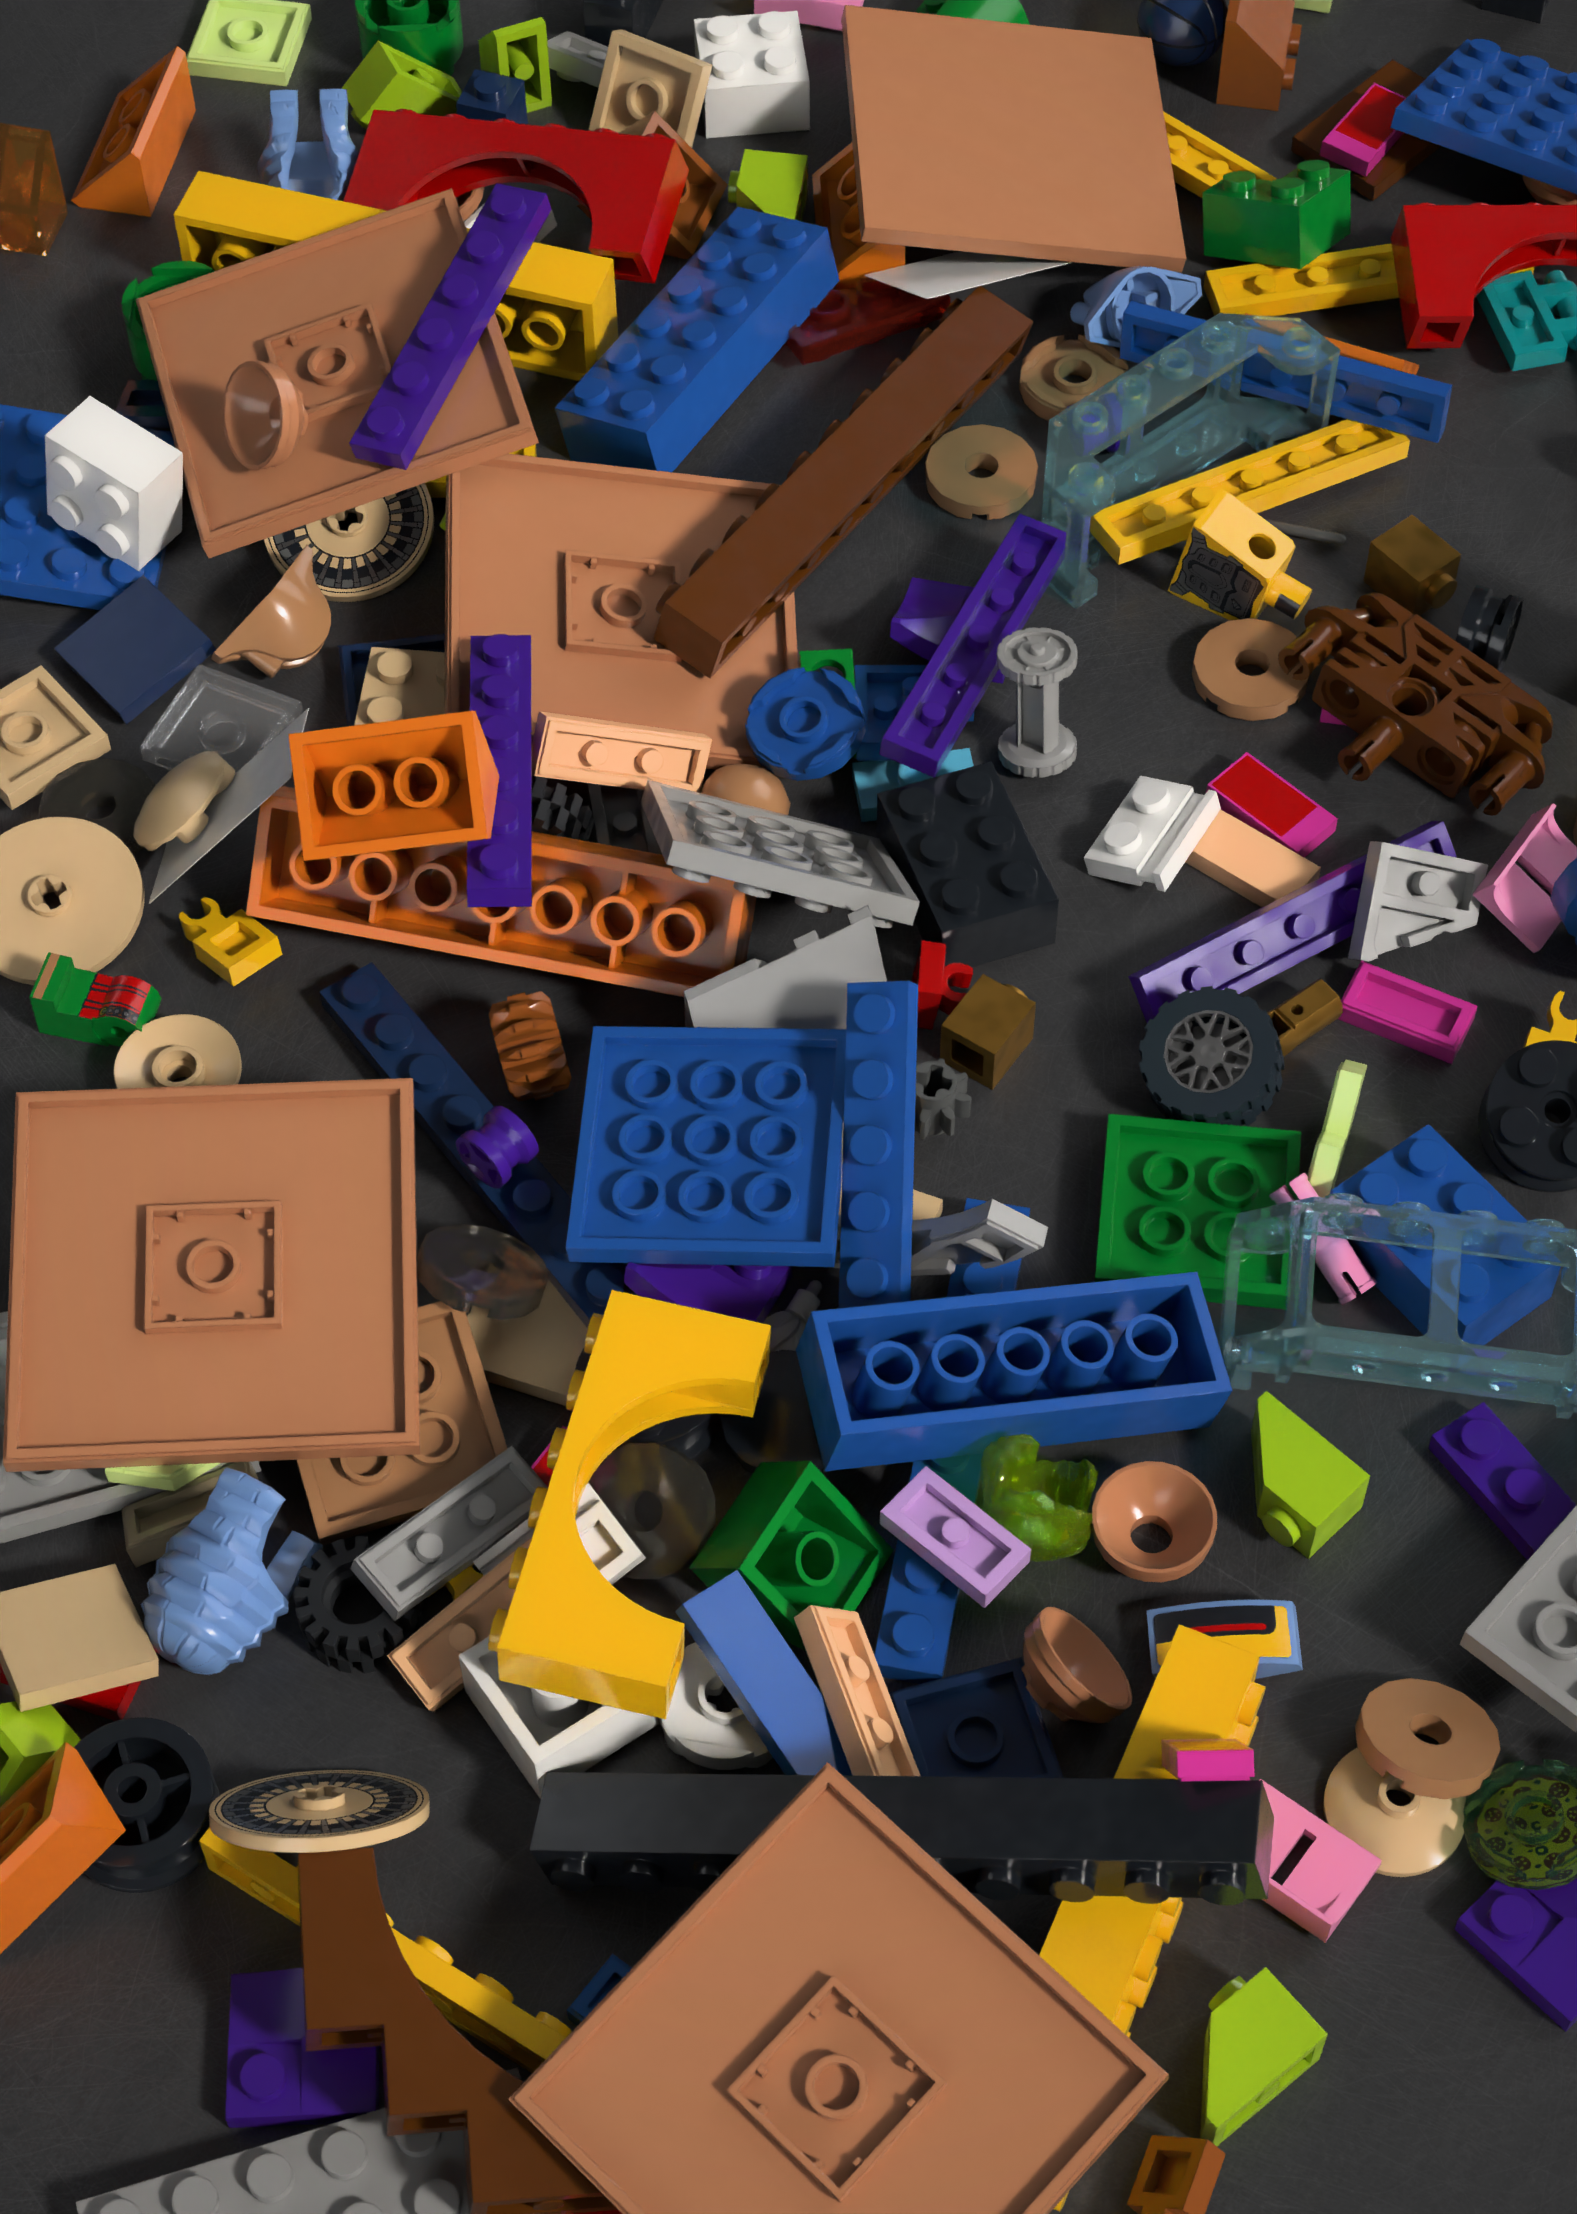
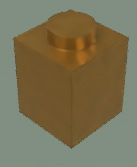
M1410 515L1370 542L1363 581L1377 593L1391 598L1414 615L1420 616L1430 608L1438 609L1442 607L1455 593L1461 554L1414 515Z
M982 974L941 1025L940 1058L945 1059L946 1065L961 1073L966 1072L968 1077L993 1090L1033 1039L1036 1002L1028 999L1017 987L1010 984H1001Z

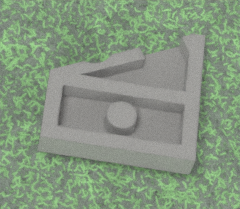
M1370 841L1348 959L1371 961L1377 959L1379 954L1400 947H1413L1431 941L1436 935L1455 933L1477 925L1481 902L1472 894L1486 877L1488 864L1386 842Z

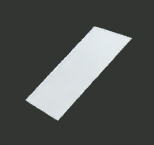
M959 251L864 276L919 297L930 299L1072 262Z
M309 708L236 772L233 780L225 790L214 796L204 811L209 817L208 823L194 840L183 843L175 837L167 842L149 904L291 778L293 769L288 734L303 732Z

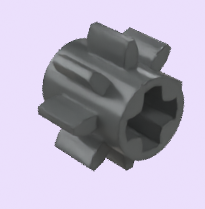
M942 1058L938 1061H927L921 1064L916 1062L915 1131L919 1133L920 1139L943 1133L953 1136L955 1116L968 1118L971 1115L972 1097L966 1094L968 1075L966 1072L955 1074L953 1069L945 1064V1059Z

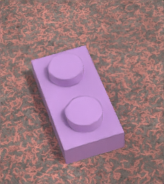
M927 1466L880 1511V1525L984 1608L1030 1562V1547Z

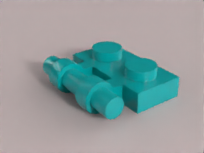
M1531 270L1504 275L1492 281L1476 296L1512 371L1565 362L1568 345L1571 349L1577 350V286L1574 282L1567 280L1563 271L1554 270L1548 273L1544 278L1543 285L1537 284ZM1553 314L1556 316H1560L1561 318L1555 319Z

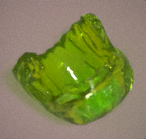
M1017 1434L999 1437L996 1442H991L987 1446L981 1459L983 1511L1031 1548L1030 1561H1054L1079 1554L1086 1547L1092 1532L1091 1521L1093 1518L1092 1513L1088 1512V1508L1098 1479V1471L1095 1470V1466L1086 1459L1079 1463L1066 1461L1065 1459L1055 1463L1048 1460L1036 1462L1040 1443L1031 1435Z

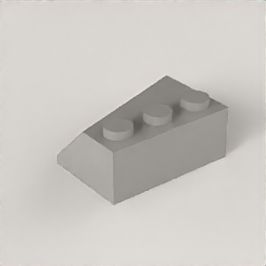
M864 906L847 914L851 925L820 939L816 930H813L794 939L796 949L777 960L766 963L754 958L685 990V1027L846 1029L847 983L887 981L873 916L869 906Z

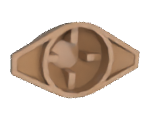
M307 544L273 590L216 649L211 658L213 661L223 664L231 661L248 660L272 679L280 669L300 667L310 662L319 653L329 634L331 611L326 598L316 584L312 564L314 553Z

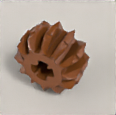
M542 991L530 994L522 992L507 996V1000L492 1004L489 1019L510 1094L519 1102L533 1098L536 1101L554 1096L553 1093L567 1089L572 1077L550 998Z

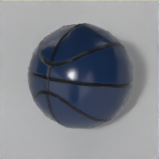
M1142 0L1137 16L1140 37L1152 38L1154 56L1159 62L1175 67H1189L1203 63L1215 54L1223 43L1228 11L1225 0Z

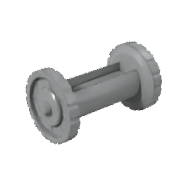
M1044 627L1018 630L1011 635H1007L997 648L998 668L1001 669V673L1005 677H1009L1010 680L1015 682L1016 724L1008 727L1003 732V735H1000L998 740V757L1006 769H1010L1011 772L1025 777L1042 778L1057 775L1063 770H1067L1077 756L1076 737L1073 736V732L1070 729L1065 728L1064 725L1059 723V681L1070 676L1073 670L1076 669L1078 650L1073 639L1061 631Z

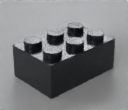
M991 761L877 793L876 838L880 839L920 901L914 921L924 941L946 944L945 966L951 963H963L970 967H975L1055 943L1059 898Z

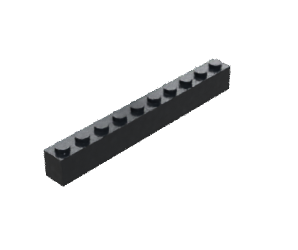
M546 1772L530 1852L550 1883L569 1891H588L594 1885L624 1886L641 1893H655L660 1891L662 1887H693L698 1891L705 1892L815 1775ZM843 1776L970 1893H979L992 1900H1013L1020 1894L1053 1895L1058 1899L1068 1902H1085L1094 1896H1124L1145 1904L1162 1903L1169 1897L1202 1898L1207 1902L1226 1906L1239 1904L1244 1899L1268 1900L1274 1815L1262 1780L1180 1781L1179 1779Z

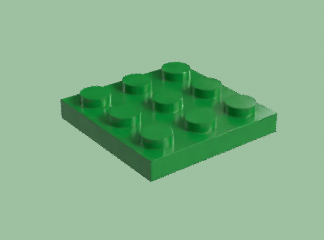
M1108 1114L1094 1282L1197 1272L1206 1302L1291 1310L1294 1297L1296 1233L1269 1195L1283 1185H1286L1298 1204V1197L1289 1185V1182L1299 1176L1301 1131Z

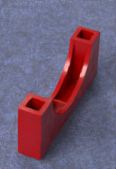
M373 109L343 201L388 211L451 188L455 197H458L472 190L496 183L522 182L548 186L570 195L590 211L592 234L589 250L593 255L614 259L615 279L655 284L689 169L676 139H671L657 133L641 136L620 134L606 128L589 131L569 129L555 123L538 126L518 124L504 118L487 121L468 119L458 114L436 116L418 114L408 109H398L396 111Z
M1479 202L1469 205H1435L1433 203L1403 205L1391 236V245L1406 349L1461 348L1474 318V298L1484 287L1504 275L1529 267L1545 265L1577 267V204L1542 205L1532 202L1523 205H1489Z

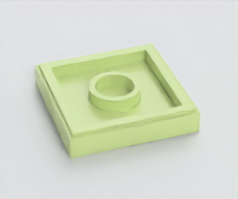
M208 0L186 56L189 74L191 76L287 87L312 20L310 4L279 0Z

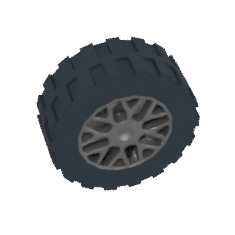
M1207 986L1190 993L1189 990L1178 994L1177 999L1170 1003L1166 1001L1158 1008L1159 1013L1153 1020L1150 1018L1144 1028L1146 1035L1144 1040H1140L1139 1053L1142 1062H1139L1152 1101L1156 1102L1159 1111L1167 1119L1170 1117L1173 1120L1238 1126L1245 1124L1248 1126L1257 1120L1256 1116L1263 1110L1266 1112L1273 1104L1272 1098L1276 1092H1280L1283 1083L1281 1070H1285L1284 1056L1272 1019L1266 1010L1261 1011L1259 1009L1257 1001L1248 995L1243 997L1237 994V991L1225 987L1224 990L1213 989V986Z

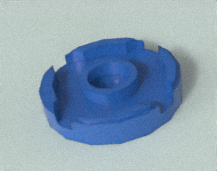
M804 667L789 669L769 679L753 695L748 707L747 725L745 723L746 737L759 764L774 775L796 781L823 778L842 768L858 751L866 731L864 708L851 682L835 671L820 668L821 672H806Z

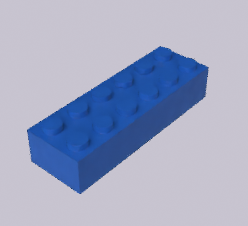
M737 207L555 407L570 460L673 472L840 281L828 228Z
M1197 1272L811 1311L796 1348L825 1472L1207 1428L1211 1426L1233 1391Z

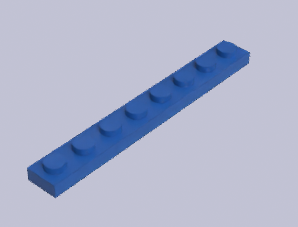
M966 1198L964 1211L977 1207L987 1201ZM1004 1204L1030 1217L1031 1208ZM1023 1258L984 1269L979 1264L980 1261L956 1264L955 1272L950 1277L947 1297L1017 1290ZM986 1453L913 1461L910 1481L927 1466L976 1505ZM899 1539L897 1540L874 1655L883 1678L923 1684L943 1678L960 1588Z

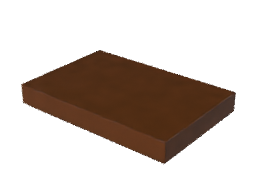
M1392 59L1294 135L1291 151L1307 161L1323 160L1330 164V168L1350 170L1320 156L1322 141L1373 83L1408 97L1425 78ZM1404 133L1366 177L1350 170L1351 188L1374 201L1442 146Z

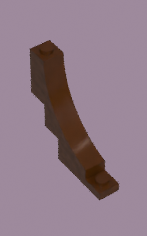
M374 1847L298 1853V1894L306 2052L382 2046L387 2136L463 2130L469 2214H575L618 2210L508 2100L524 2081L511 2075L478 2051L446 2020L423 1991L405 1961L388 1922L378 1885Z

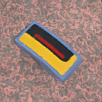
M1224 1600L1146 1610L1151 1669L1155 1679L1179 1624L1260 1655L1255 1679L1303 1670L1296 1606L1292 1601Z

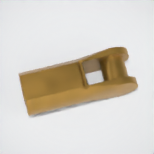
M1322 979L1314 981L1276 1008L1267 1012L1277 1031L1283 1056L1285 1057L1298 1045L1341 1017L1343 1005L1340 996Z

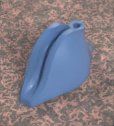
M1133 266L1121 269L1107 275L1086 289L1084 292V302H1077L1073 305L1070 317L1074 323L1084 326L1085 338L1088 341L1120 348L1123 313L1130 301L1185 314L1202 297L1201 278L1152 266Z

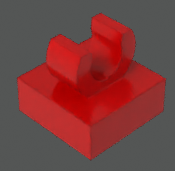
M922 940L911 977V982L918 984L917 1028L932 1030L938 1008L950 1015L967 994L955 992L950 987L969 988L972 979L973 968L969 965L951 963L945 966L946 944Z

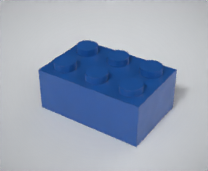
M1429 1124L1339 1184L1330 1193L1327 1210L1335 1222L1342 1219L1349 1229L1344 1235L1370 1275L1378 1282L1375 1286L1453 1366L1459 1364L1552 1296L1564 1256Z

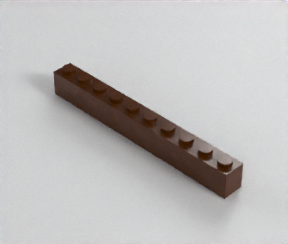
M978 286L964 301L959 298L953 300L944 312L939 326L934 331L929 327L926 328L913 344L910 355L904 361L898 357L890 364L880 381V386L875 391L869 388L865 389L853 404L849 417L844 422L838 419L834 420L824 432L818 448L812 454L804 451L799 455L788 472L787 480L781 486L772 483L758 500L755 512L748 519L743 515L739 516L727 530L722 545L715 552L710 548L706 549L699 556L690 571L689 578L682 585L674 582L667 588L656 606V612L660 614V618L653 639L705 676L711 678L929 452L930 447L942 435L946 434L1019 358L1033 321L982 286Z

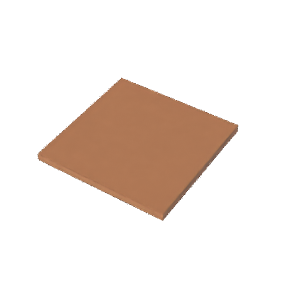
M852 5L844 6L841 22L861 242L1128 268L1133 266H1152L1182 273L1187 258L1152 38Z
M452 188L135 299L176 449L183 452V477L202 547L208 559L539 443L494 312L407 470L355 458L350 447V440L468 234ZM246 361H263L279 366L303 394L304 408L308 413L306 433L300 437L291 455L281 465L276 467L249 469L243 466L235 458L225 436L222 408L226 385L232 372Z
M506 454L446 475L444 714L464 712L470 709L471 636H492L496 634L531 635L532 742L538 714L541 711L705 734L712 739L706 769L717 770L732 764H750L766 769L759 764L750 748L746 737L745 723L747 725L748 707L753 695L769 679L789 669L798 668L794 592L711 678H708L661 645L653 637L660 618V614L656 612V606L663 593L672 583L677 582L682 585L689 578L693 565L706 549L710 548L715 552L722 545L727 530L739 516L743 515L748 519L755 512L758 500L771 484L516 454Z
M413 1078L16 1092L3 1465L6 1472L421 1454Z
M827 1762L508 2100L622 2214H1049L1166 2083L1169 2074Z

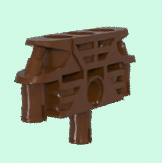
M1372 592L1360 596L1356 603V609L1353 610L1326 605L1309 610L1305 615L1304 624L1306 629L1279 652V664L1287 675L1300 662L1302 663V666L1292 677L1299 681L1307 679L1312 671L1330 654L1334 657L1322 666L1312 700L1360 734L1338 754L1339 766L1346 775L1361 762L1362 766L1352 777L1356 781L1362 782L1367 780L1373 771L1390 755L1449 798H1454L1461 791L1462 787L1466 786L1474 778V775L1478 774L1488 764L1492 768L1469 788V797L1473 805L1478 809L1492 795L1494 799L1483 811L1484 814L1491 816L1499 814L1505 804L1521 788H1539L1544 781L1546 766L1542 756V744L1548 742L1553 731L1552 717L1546 707L1512 683L1509 677L1419 615H1414L1381 593Z

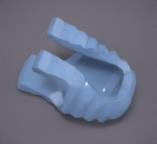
M283 89L270 91L269 141L257 163L258 175L260 176L259 184L343 201L359 155V150L353 144L347 126V89L319 90L323 141L296 142L299 126L298 90Z
M226 1467L219 1476L217 1485L208 1498L206 1508L196 1515L187 1527L172 1536L169 1542H166V1552L156 1562V1574L147 1582L149 1596L141 1604L145 1615L143 1626L154 1650L161 1657L171 1663L178 1664L184 1670L196 1674L212 1675L222 1672L230 1664L243 1662L246 1650L260 1647L262 1634L274 1629L277 1618L289 1612V1598L293 1594L295 1586L297 1587L300 1583L298 1577L303 1566L311 1569L313 1565L312 1555L323 1548L322 1544L292 1530L266 1570L262 1562L263 1548L269 1528L285 1501V1498L269 1485L244 1472Z

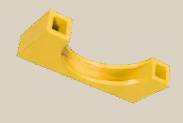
M611 1290L604 1315L593 1313L587 1329L584 1352L591 1354L586 1371H574L567 1393L566 1410L573 1412L567 1429L559 1427L555 1429L549 1447L547 1468L554 1469L548 1488L538 1486L532 1498L528 1516V1527L535 1530L529 1548L519 1546L512 1560L508 1588L514 1589L515 1592L509 1610L498 1608L492 1622L488 1650L497 1652L500 1681L661 1719L667 1718L684 1659L685 1623L665 1618L636 1604L619 1592L601 1574L586 1552L578 1533L575 1519L579 1502L586 1485L603 1460L622 1443L647 1428L679 1417L698 1414H733L753 1418L769 1363L771 1325Z

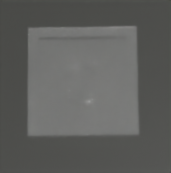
M199 664L140 745L142 760L172 770L181 762L203 751H217L234 768L236 773L303 713L302 702Z

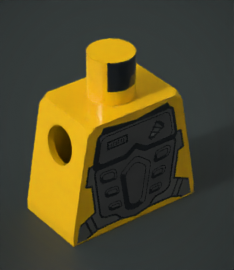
M1220 488L1193 524L1168 592L1230 621L1246 618L1257 619L1267 605L1295 620L1308 601L1312 589L1285 573L1296 548L1293 540L1232 494Z

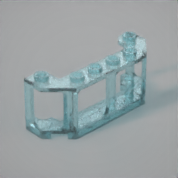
M1219 313L1051 418L1048 426L1041 522L1066 532L1064 560L1048 586L1075 609L1097 595L1098 579L1088 571L1087 567L1092 570L1099 565L1100 549L1091 542L1095 537L1090 532L1091 517L1102 509L1191 477L1245 441L1259 452L1273 447L1274 442L1277 440H1292L1327 427L1340 349L1301 318ZM1258 352L1285 373L1298 376L1313 374L1307 414L1293 404L1270 398L1240 396L1244 361ZM1208 384L1206 394L1201 400L1143 436L1144 424ZM1120 440L1119 448L1112 457L1102 463L1094 458L1095 455Z
M1347 1193L1329 1194L1324 1198L1314 1196L1237 1213L1227 1238L1219 1346L1231 1387L1249 1390L1251 1387L1252 1371L1275 1374V1382L1288 1383L1292 1373L1297 1372L1556 1405V1418L1569 1419L1574 1412L1577 1413V1230L1565 1228L1564 1224L1552 1219H1533L1526 1223L1498 1220L1497 1216L1493 1213L1482 1210H1468L1459 1214L1431 1211L1428 1206L1417 1202H1398L1392 1206L1364 1203L1360 1197ZM1317 1235L1432 1250L1427 1333L1424 1336L1414 1337L1327 1326L1317 1323L1312 1316ZM1241 1252L1266 1255L1289 1252L1284 1322L1271 1330L1234 1337ZM1461 1254L1563 1266L1561 1270V1285L1575 1293L1572 1353L1569 1355H1555L1464 1342L1459 1337L1457 1331Z

